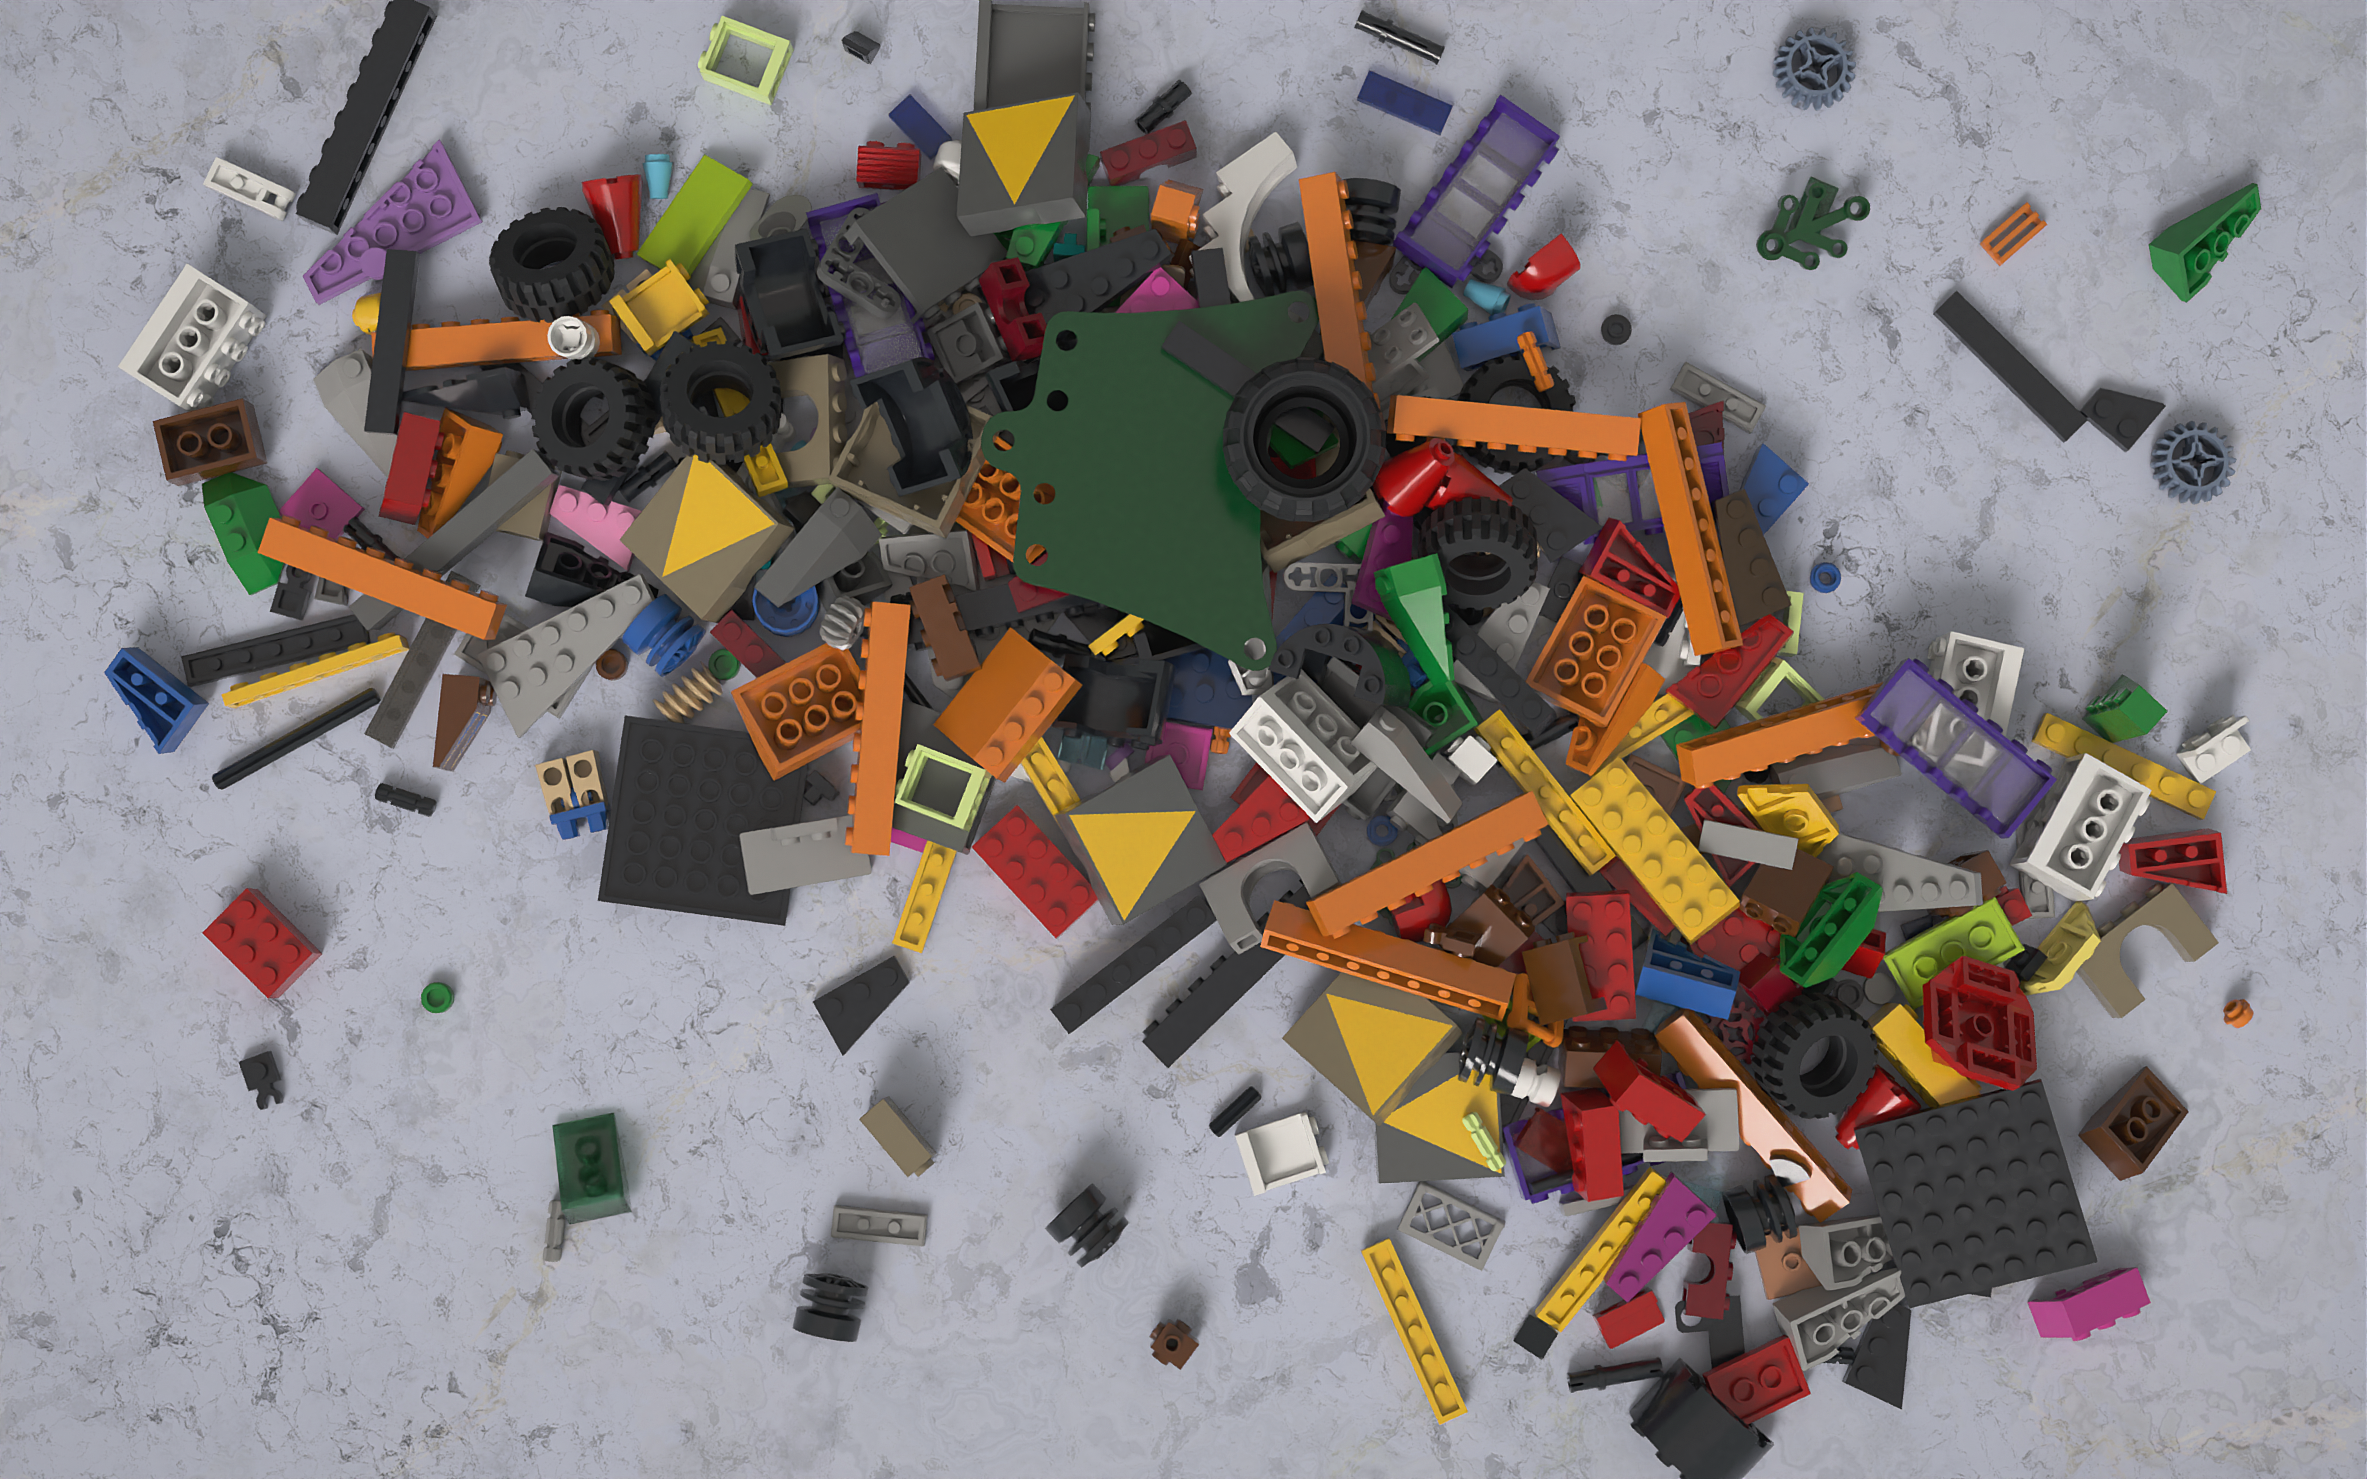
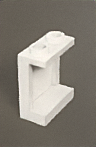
M1305 1111L1235 1134L1254 1196L1316 1174L1326 1173L1324 1165L1329 1164V1160L1324 1146H1317L1314 1136L1320 1133L1314 1116L1308 1118Z

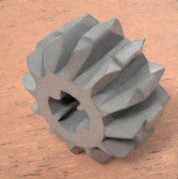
M846 595L837 598L835 603L830 605V609L825 613V618L821 622L820 635L828 645L842 651L852 647L853 643L858 640L859 635L863 633V616L866 606L862 605L857 599Z

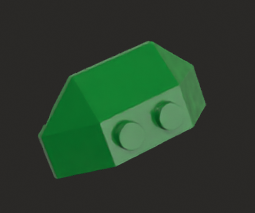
M233 472L220 475L202 483L205 511L228 564L248 594L254 595L278 584L285 563L258 553L269 518L282 519L269 486Z
M1858 872L1849 875L1847 878L1824 885L1801 923L1797 936L1792 937L1788 934L1780 936L1781 973L1805 988L1835 977L1874 928L1883 888Z

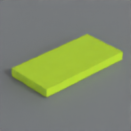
M704 154L636 255L659 270L667 266L665 262L669 259L672 260L675 266L681 262L691 276L753 183Z
M1996 897L1987 901L1983 900V905L1973 906L1972 910L1957 917L1954 915L1885 952L1883 959L1913 1010L1923 1005L1922 985L1962 955L1992 965H1998L2025 950Z

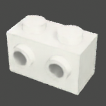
M1469 735L1464 740L1459 737L1444 752L1449 756L1446 760L1461 771L1459 777L1470 787L1478 783L1498 761L1488 752L1491 749L1488 743L1479 736L1473 738Z

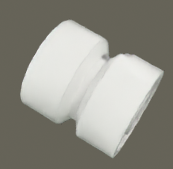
M571 316L560 317L549 327L548 343L551 349L560 356L570 360H582L585 357H594L599 349L600 339L596 329L578 318Z
M1524 1058L1516 1086L1511 1095L1521 1099L1529 1096L1530 1102L1548 1108L1559 1086L1560 1069L1545 1064L1537 1067L1536 1061Z

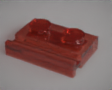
M1536 1106V1112L1531 1119H1528L1513 1145L1556 1173L1573 1168L1566 1124Z

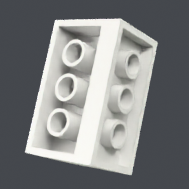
M186 264L118 367L189 412L210 407L214 402L213 396L219 387H223L230 379V371L235 363L241 361L246 355L247 345L252 337L257 336L262 331L265 325L264 319L267 315L197 269Z
M1952 631L1937 637L1936 641L1931 642L1928 650V659H1931L1928 674L1935 680L1940 678L1951 685L1954 689L1952 694L1960 698L1961 701L1967 699L1973 703L1979 710L1977 714L1985 721L1991 719L2003 729L2001 734L2006 737L2024 648ZM1939 704L1912 736V744L1936 762L1966 724ZM1973 732L1946 766L1983 774L2000 752L1977 733Z
M1302 669L1299 679L1287 676L1260 695L1229 732L1316 823L1354 794L1378 767L1350 744L1360 731V728Z
M2084 753L2066 758L2056 777L2057 781L2046 795V807L2043 812H2041L2040 808L2034 820L2039 822V826L2036 827L2035 822H2033L2030 830L2025 834L2022 845L2017 849L2009 864L2018 871L2028 874L2034 880L2042 882L2043 885L2051 887L2054 891L2073 902L2092 900L2103 892L2106 886L2104 878L2108 871L2113 870L2121 858V854L2118 852L2123 843H2127L2133 836L2136 829L2133 824L2138 815L2142 816L2150 804V800L2147 798L2152 791L2098 759Z

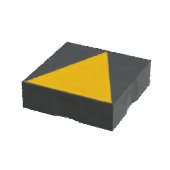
M1078 92L963 113L957 218L970 236L1012 230L1028 224H1049L1086 217L1088 191L1086 160L1090 149L1091 112Z
M1170 754L1157 756L1122 776L1109 788L1090 794L1054 815L1074 854L1084 865L1091 887L1111 925L1126 924L1227 865Z
M1461 1051L1445 1053L1433 1067L1418 1078L1410 1093L1380 1127L1375 1123L1376 1175L1379 1184L1505 1177L1504 1166L1496 1171L1490 1169L1486 1162V1156L1484 1157L1470 1135L1472 1132L1468 1131L1462 1122V1119L1472 1112L1478 1113L1483 1122L1481 1125L1487 1128L1498 1147V1153L1501 1152L1503 1155L1500 1093L1490 1090V1075L1485 1074L1479 1086L1473 1085L1474 1070L1471 1071L1466 1083L1458 1080V1061Z

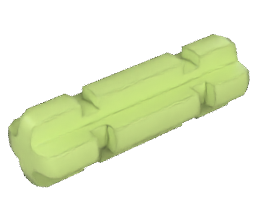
M1472 1112L1465 1116L1462 1122L1466 1129L1472 1132L1470 1135L1484 1157L1486 1156V1162L1490 1169L1496 1171L1505 1166V1158L1501 1152L1498 1153V1147L1487 1128L1481 1125L1483 1122L1478 1113Z

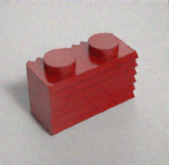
M868 141L866 146H858L856 182L859 188L904 191L920 181L922 154L920 149L915 148L914 144L898 143L897 147H884L885 144L882 142Z

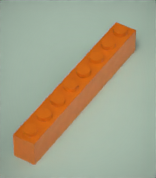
M1336 172L1299 179L1325 361L1334 362L1349 369V372L1361 382H1364L1373 393L1372 381L1376 380V373L1373 362L1368 360L1367 351L1371 350V340L1369 333L1364 332L1363 320L1367 319V312L1364 302L1359 299L1358 290L1362 289V279L1360 272L1355 271L1354 259H1358V252L1355 241L1350 239L1349 229H1353V218L1350 210H1346L1345 199L1349 198L1346 180H1342ZM1373 393L1374 398L1380 409L1379 396L1377 393Z
M609 310L590 311L591 316H579V313L572 316L589 323L598 332L600 345L594 357L622 355L620 318L609 314ZM502 317L501 323H490L489 319L471 320V325L460 326V322L447 321L441 322V327L430 328V324L411 325L406 371L562 360L568 358L558 355L551 349L547 335L552 323H547L544 320L533 322L530 320L520 321L519 317ZM371 332L372 354L374 355L376 332Z
M1390 395L1387 433L1396 434L1395 440L1414 442L1415 436L1427 437L1426 442L1434 438L1444 441L1445 439H1456L1457 446L1475 447L1477 441L1488 442L1487 449L1506 450V444L1518 445L1517 451L1536 453L1537 447L1548 448V454L1566 456L1567 450L1578 451V457L1597 459V453L1608 454V460L1627 461V456L1638 455L1641 418Z
M1686 402L1662 404L1638 413V418H1641L1640 429L1644 439L1694 655L1711 654L1743 645Z
M283 514L282 519L269 518L258 550L259 554L483 640H495L507 604L497 601L498 595L481 590L480 594L469 590L471 585L452 579V582L449 583L441 580V573L424 568L423 572L412 569L414 563L401 558H395V561L384 558L385 552L372 547H367L365 551L356 547L357 541L343 536H339L338 540L328 536V530L311 525L310 529L300 526L301 520Z
M873 601L870 602V608L864 609L863 626L868 627V638L862 639L860 657L866 658L865 670H859L858 689H863L862 702L857 701L855 720H860V733H854L853 752H858L857 764H851L850 783H855L854 796L849 795L847 814H853L852 827H846L845 845L850 846L851 853L890 856L911 605Z
M1884 682L1677 744L1681 779L1694 785L1695 788H1708L1713 785V782L1721 779H1737L1741 777V773L1763 771L1768 768V765L1776 762H1792L1796 759V756L1802 754H1818L1823 751V748L1831 745L1843 746L1849 744L1851 739L1857 737H1873L1875 734L1856 720L1855 717Z
M1533 791L1525 792L1306 903L1322 936L1332 934L1335 939L1350 932L1349 925L1359 920L1363 925L1378 918L1377 911L1388 907L1389 911L1404 905L1406 903L1404 898L1412 893L1419 897L1434 889L1432 883L1440 879L1444 883L1449 882L1461 875L1460 869L1468 865L1471 869L1485 864L1488 862L1486 856L1495 851L1499 856L1514 849L1513 842L1521 838L1527 842L1542 834L1540 829L1549 824Z
M1274 900L1260 947L1493 1019L1503 1020L1514 985L1515 973L1508 972L1500 967H1492L1476 962L1471 958H1462L1449 954L1441 949L1423 946L1412 940L1387 935L1379 930L1364 928L1354 923L1349 925L1350 932L1334 939L1332 934L1322 936L1309 910L1296 907L1291 903Z
M1681 1008L1659 1024L1655 1034L1659 1047L1665 1053H1670L1674 1057L1680 1071L1684 1075L1690 1076L1698 1084V1089H1737L1739 1135L1746 1145L1752 1146L1760 1154V1159L1765 1167L1770 1170L1772 1169L1769 1163V1158L1772 1155H1786L1787 1158L1794 1159L1799 1163L1802 1162L1808 1167L1812 1174L1811 1179L1784 1187L1788 1192H1793L1799 1198L1803 1209L1808 1215H1814L1821 1223L1850 1203L1853 1189L1775 1101L1762 1090V1087L1694 1010Z

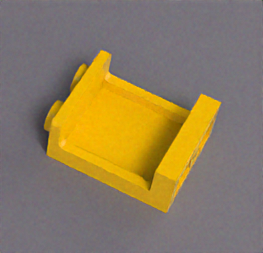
M671 259L665 262L667 264L666 267L625 296L621 297L618 294L609 301L649 356L664 347L674 331L682 334L710 314L705 308L709 301L699 287L694 291L687 283L691 276L681 262L675 266Z

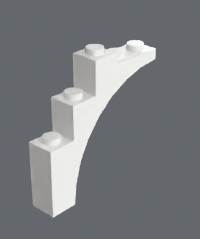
M1274 132L1216 172L1220 183L1217 189L1224 200L1203 214L1206 223L1203 230L1211 242L1199 250L1223 248L1229 294L1234 303L1255 299L1247 285L1244 263L1246 242L1253 220L1264 200L1279 182L1298 168L1293 151L1277 132ZM1192 268V269L1190 270V273H1191V275H1192L1193 278H1194V273H1193V268Z

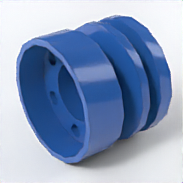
M815 586L792 599L795 600V603L791 605L792 610L789 612L785 608L779 609L756 589H754L752 599L754 612L763 627L774 635L783 637L797 636L811 628L817 619L820 606Z
M663 594L652 601L634 619L622 638V641L637 655L652 649L646 659V663L651 667L656 665L655 672L661 677L668 675L681 666L696 650L697 645L706 632L699 624L693 626L695 620L691 616L684 617L676 622L682 608L667 594Z

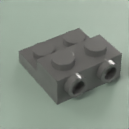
M977 302L926 330L943 368L949 373L956 385L980 373H987L1011 360L992 311L986 303Z

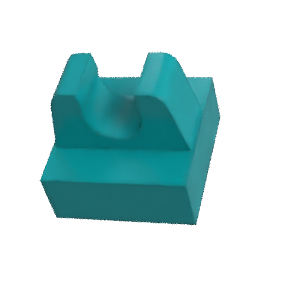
M1065 233L1064 244L1054 243V262L1085 252V245H1077V234Z

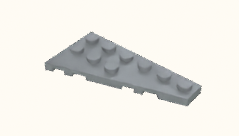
M639 574L477 654L518 738H521L616 643L634 619L655 600L643 574Z

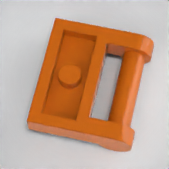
M1525 973L1516 975L1512 1012L1507 1017L1508 1027L1523 1030L1541 1038L1546 1045L1552 1048L1558 1047L1563 1039L1564 1020L1549 1023L1548 1028L1527 1019L1528 1012L1537 1017L1538 1014L1528 975Z

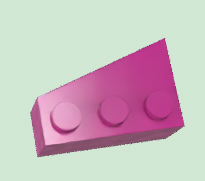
M2137 1267L2112 1270L2085 1280L2083 1285L2066 1292V1289H2061L2055 1292L2057 1297L2050 1300L2034 1299L2027 1302L2041 1338H2072L2073 1341H2080L2090 1337V1331L2096 1328L2102 1330L2116 1324L2115 1319L2120 1317L2130 1318L2141 1313V1307L2151 1303Z

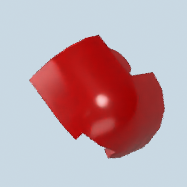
M1561 233L1528 259L1529 262L1524 266L1526 269L1521 273H1518V271L1514 272L1510 276L1507 286L1519 297L1528 300H1542L1552 295L1559 285L1579 271L1581 264L1575 251Z
M1442 879L1432 883L1433 890L1419 897L1412 893L1404 898L1406 901L1404 905L1390 911L1398 938L1412 940L1417 943L1423 941L1425 929H1429L1430 923H1436L1444 927L1449 923L1452 913L1451 899L1446 884Z

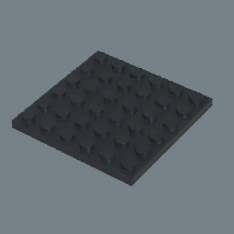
M625 715L598 901L785 926L791 888L754 895L749 894L739 835L745 832L800 823L808 763L774 781L759 756L750 734L747 732Z
M2042 1079L2026 1082L2013 1091L2003 1088L1854 1127V1133L1897 1270H1901L1900 1280L1909 1309L2098 1262Z

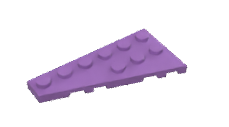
M440 139L432 146L433 149L422 160L419 159L412 166L413 169L400 182H396L364 214L365 217L354 228L351 227L343 235L344 238L332 250H328L303 275L318 305L371 279L363 273L360 267V258L366 250L377 247L385 251L387 249L417 251L421 254L483 222Z

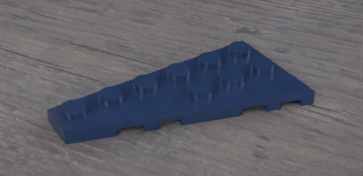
M1208 648L1161 660L1167 661L1177 668L1168 712L1169 719L1232 730L1253 705L1252 695H1242L1229 666V659ZM1131 657L1105 662L1139 665L1140 659L1139 657Z

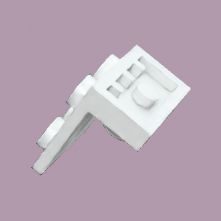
M2231 715L2226 719L2222 717L2207 727L2209 732L2200 736L2197 734L2182 743L2184 749L2176 755L2195 782L2202 784L2251 751L2237 730L2250 721L2246 715L2237 718Z

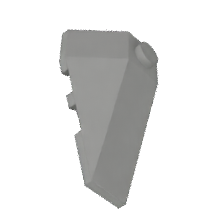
M360 349L334 360L313 380L324 407L388 478L397 436L373 434L364 431L373 359L368 353Z

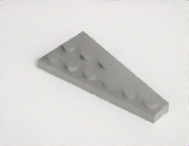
M1839 832L1830 843H1827L1823 847V851L1816 857L1834 866L1829 883L1847 878L1849 875L1858 872L1883 888L1878 912L1983 905L1981 873L1952 864L1934 861L1921 855L1903 852L1904 850L1866 839L1855 838Z

